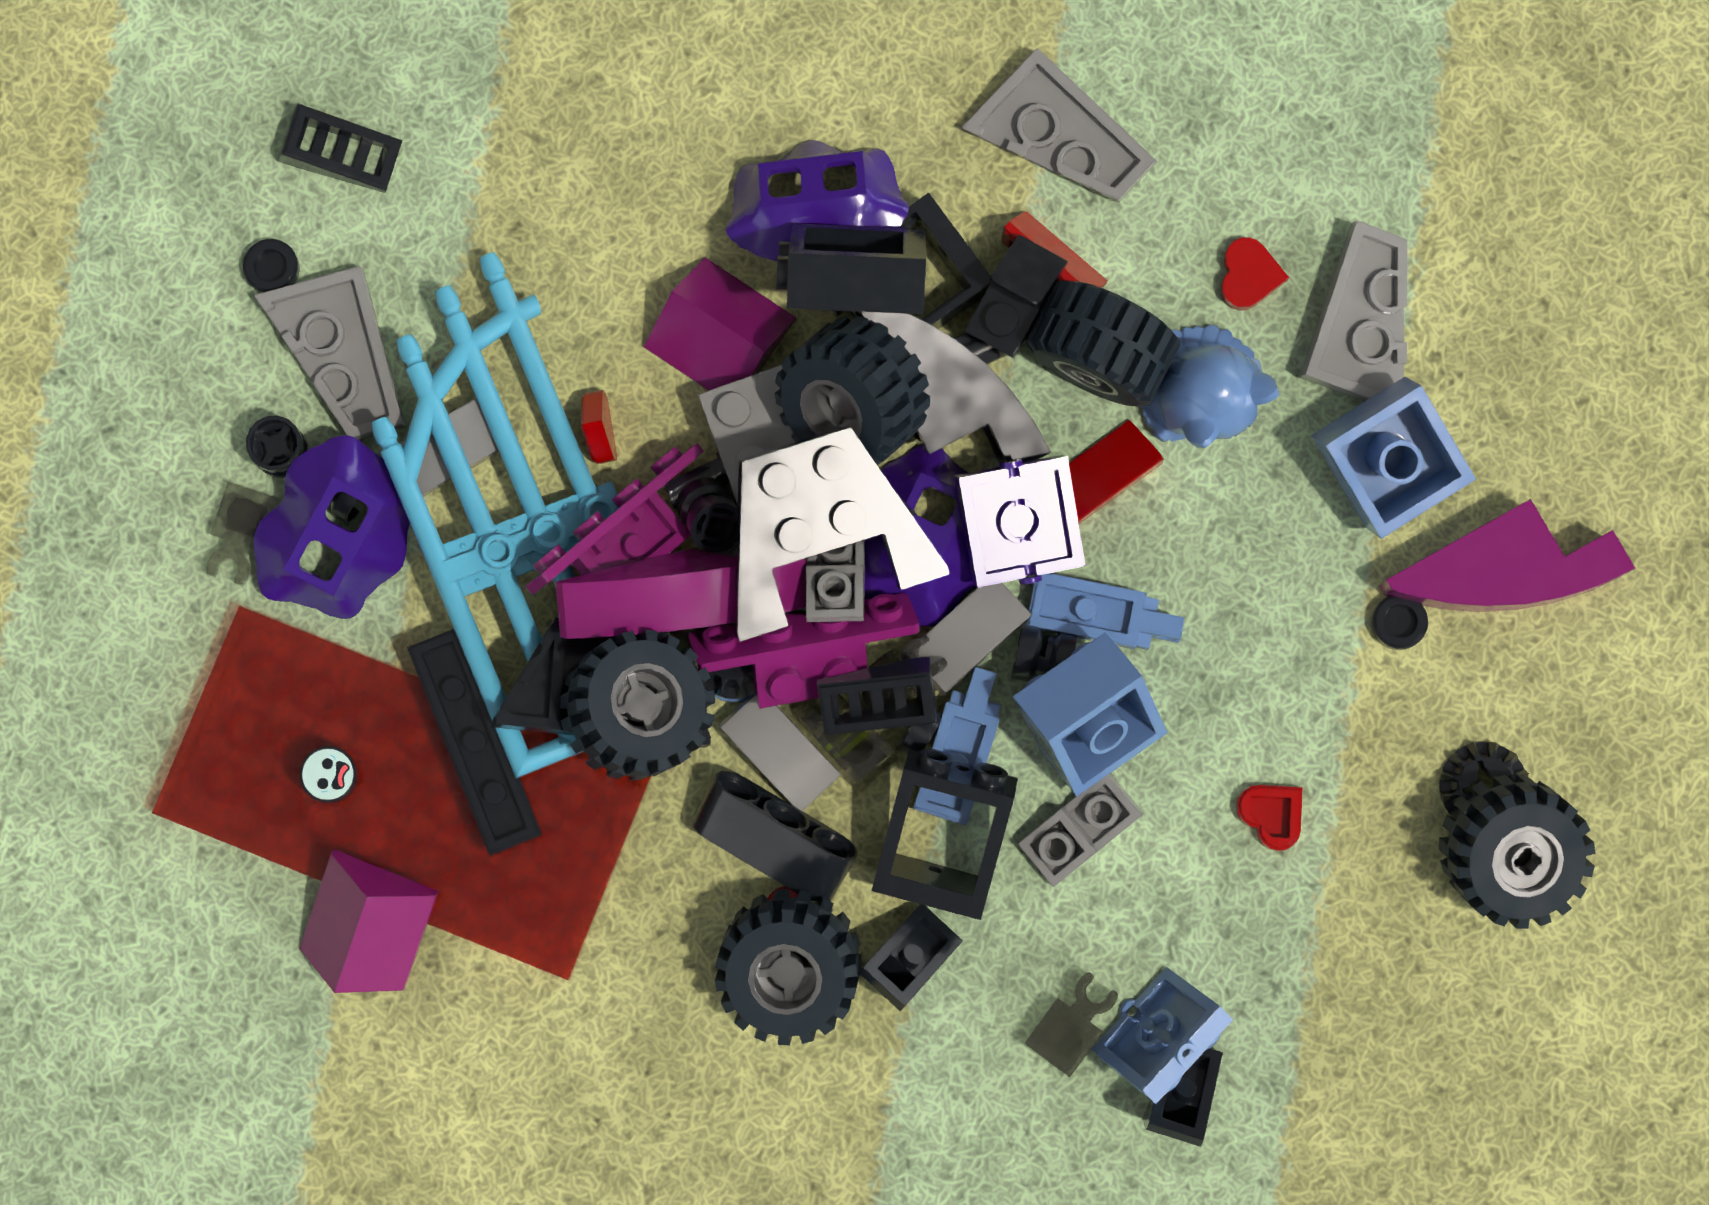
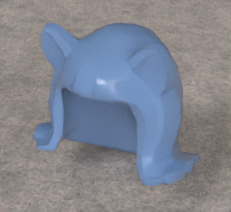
M1208 325L1204 328L1201 326L1193 328L1187 326L1183 327L1182 331L1173 330L1181 345L1150 406H1142L1141 408L1144 410L1143 416L1146 418V426L1151 428L1153 436L1162 442L1170 440L1173 442L1186 438L1193 446L1205 448L1215 439H1231L1233 436L1236 437L1244 432L1256 420L1257 405L1269 403L1279 396V389L1274 379L1262 372L1260 361L1254 358V352L1248 346L1242 345V341L1233 337L1232 332L1228 329H1219L1216 325Z

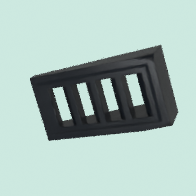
M298 103L293 112L277 161L385 193L403 140ZM307 126L318 129L310 152L300 149ZM329 132L339 135L332 159L321 156ZM350 138L361 141L353 167L342 164ZM372 145L382 147L374 175L363 171ZM386 148L387 152L382 164L383 150Z
M930 656L905 659L817 680L824 735L937 723V703ZM916 686L917 698L907 700L905 687ZM893 688L895 703L885 705L883 689ZM861 691H870L872 708L862 710ZM848 693L850 713L840 715L837 694Z

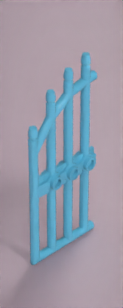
M495 252L480 257V265L485 280H488L490 283L489 290L499 313L474 330L471 329L465 312L460 310L461 303L453 288L448 285L435 291L437 305L441 314H444L446 317L444 322L454 346L433 376L427 362L422 359V350L414 336L408 334L397 339L399 355L402 362L407 365L406 372L418 398L404 447L397 442L398 435L387 417H382L372 422L374 438L377 445L382 447L381 455L492 722L506 695L465 597L496 585L528 662L542 638L516 577L534 571L533 565L558 544L567 552L579 541L572 532L597 511L606 519L618 509L611 500L617 495L612 481L595 486L527 324V321L541 315L540 304L534 294L520 301L517 300L509 279H506L504 276L506 272L504 266ZM506 333L510 337L575 495L546 506L481 353V350ZM464 369L525 513L496 525L492 521L442 401ZM431 432L473 530L472 534L445 544L440 539L417 483ZM569 565L552 579L555 587L556 581L575 577L571 566ZM495 728L516 778L576 755L570 746V743L576 740L574 735L558 734V738L528 749L520 730Z

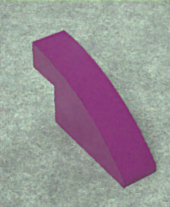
M1529 499L1386 579L1379 587L1384 596L1388 597L1391 595L1416 601L1423 606L1437 609L1470 612L1509 611L1553 604L1593 591L1628 574L1636 568L1613 530L1571 554L1564 556L1534 503Z
M691 548L556 581L560 637L566 639L611 637L632 630L637 635L641 634L644 630H653L659 633L733 623L734 618H736L737 605L735 578L736 568H738V556L730 557ZM805 559L774 568L772 572L784 612L805 608Z

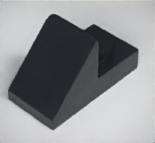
M1019 234L989 278L991 284L968 323L965 332L1015 359L1068 261Z
M920 904L858 973L893 1006L901 1011L963 940L927 906Z
M1211 1048L1205 1050L1182 1075L1180 1082L1175 1088L1167 1092L1157 1104L1151 1100L1149 1101L1142 1119L1146 1130L1201 1147L1205 1137L1223 1052Z

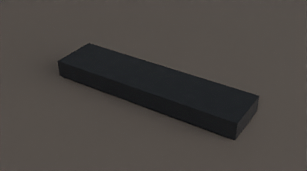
M449 630L407 647L489 856H495L542 837L543 833L521 778L515 777L496 729L492 728L491 717L455 630Z

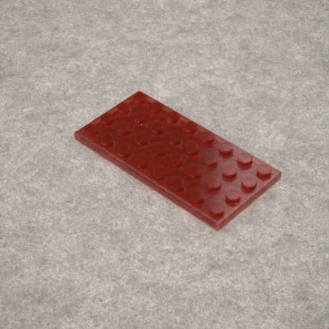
M239 606L152 814L319 881L323 879L330 854L334 849L439 891L428 921L429 925L570 981L653 776L629 781V776H623L619 779L606 776V768L600 767L594 770L585 764L589 758L585 751L521 776V781L543 836L490 857L419 677ZM520 730L528 749L558 738V734ZM324 746L340 748L348 753L357 765L359 774L357 786L347 799L339 803H321L311 798L301 785L300 768L302 762L310 752Z

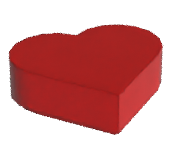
M1242 237L1233 241L1225 253L1224 266L1228 273L1221 285V296L1230 308L1238 311L1249 310L1286 283L1289 276L1263 244L1256 239Z
M600 390L585 393L581 399V427L591 458L596 464L616 461L617 451L606 392Z
M1251 786L1244 790L1237 799V815L1242 823L1257 830L1258 839L1266 848L1273 851L1287 850L1295 845L1300 836L1303 787Z

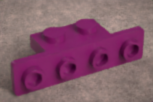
M696 443L683 454L676 446L673 447L650 467L657 475L645 486L638 479H635L611 499L618 507L617 510L606 519L597 511L572 533L579 541L565 552L558 544L538 560L533 567L539 575L525 586L532 595L535 594L570 564L581 575L672 552L690 535L688 529L659 496L657 491L704 452L701 446Z
M881 594L872 599L864 600V621L807 622L806 611L786 614L787 627L741 642L736 639L734 624L714 625L705 630L689 633V645L699 656L695 660L698 671L705 667L708 672L752 664L755 698L759 709L819 698L817 689L818 679L868 668L866 643L917 634L920 630L919 620L908 594Z

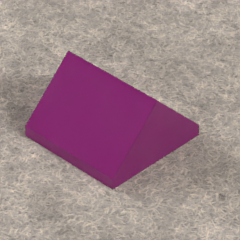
M705 257L672 290L644 348L710 391L758 374L796 320V317Z
M334 849L330 854L299 949L334 993L403 991L410 976L439 891Z

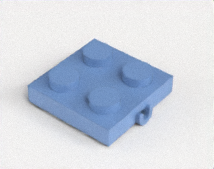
M1166 967L1136 1000L1128 999L1122 1003L1119 1010L1121 1017L1091 1050L1106 1065L1153 1103L1157 1104L1167 1092L1177 1086L1182 1075L1202 1053L1217 1042L1220 1034L1233 1019L1221 1006ZM1131 1006L1137 1008L1134 1016L1127 1014V1010Z

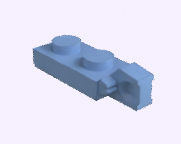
M1051 573L1041 575L1042 581L1034 584L1029 609L1032 615L1027 619L1026 625L1039 627L1041 631L1055 634L1067 633L1076 635L1079 639L1093 641L1106 632L1117 646L1134 650L1136 647L1149 650L1151 638L1179 643L1181 640L1185 617L1157 612L1159 600L1146 597L1147 593Z
M975 667L967 693L952 691L950 701L945 704L932 749L949 754L953 761L975 766L978 763H987L1000 721L998 714L1001 705L988 701L997 673ZM920 787L913 809L967 826L974 801Z

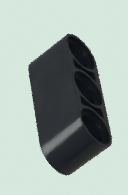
M730 771L716 773L691 820L693 828L708 841L798 894L800 889L812 892L810 900L818 903L821 902L823 897L830 901L833 900L858 854L855 845L839 832L749 779Z

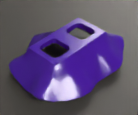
M808 140L799 144L778 161L758 164L749 163L739 169L734 182L732 215L726 224L725 231L730 239L740 248L777 262L780 240L790 241L792 223L899 228L908 214L909 206L902 198L896 181L894 166L885 151L879 148H872L865 152L847 153L821 141ZM845 165L855 167L857 177L855 187L836 191H828L824 188L823 172L827 168ZM787 172H797L801 175L802 190L799 194L778 198L769 195L768 179L771 175Z
M342 435L330 438L323 444L305 451L294 459L286 472L284 480L285 494L282 502L266 514L258 524L254 534V553L257 565L258 586L262 595L267 599L293 602L315 608L332 617L350 619L361 611L365 599L379 585L390 579L403 567L410 522L384 459L356 438ZM338 492H345L364 502L368 507V512L356 531H349L326 517V510L332 498ZM311 541H319L341 554V563L331 579H322L301 567L300 558Z
M916 447L905 456L886 465L881 469V472L895 492L914 512L922 492L928 488H932L955 500L956 507L948 523L943 526L932 523L917 514L913 516L946 563L950 574L901 590L897 588L882 534L865 539L864 600L872 599L881 594L895 595L906 593L919 620V626L932 627L936 626L953 611L966 593L974 587L954 477L955 475L969 472L953 462L942 448L929 454L920 447Z

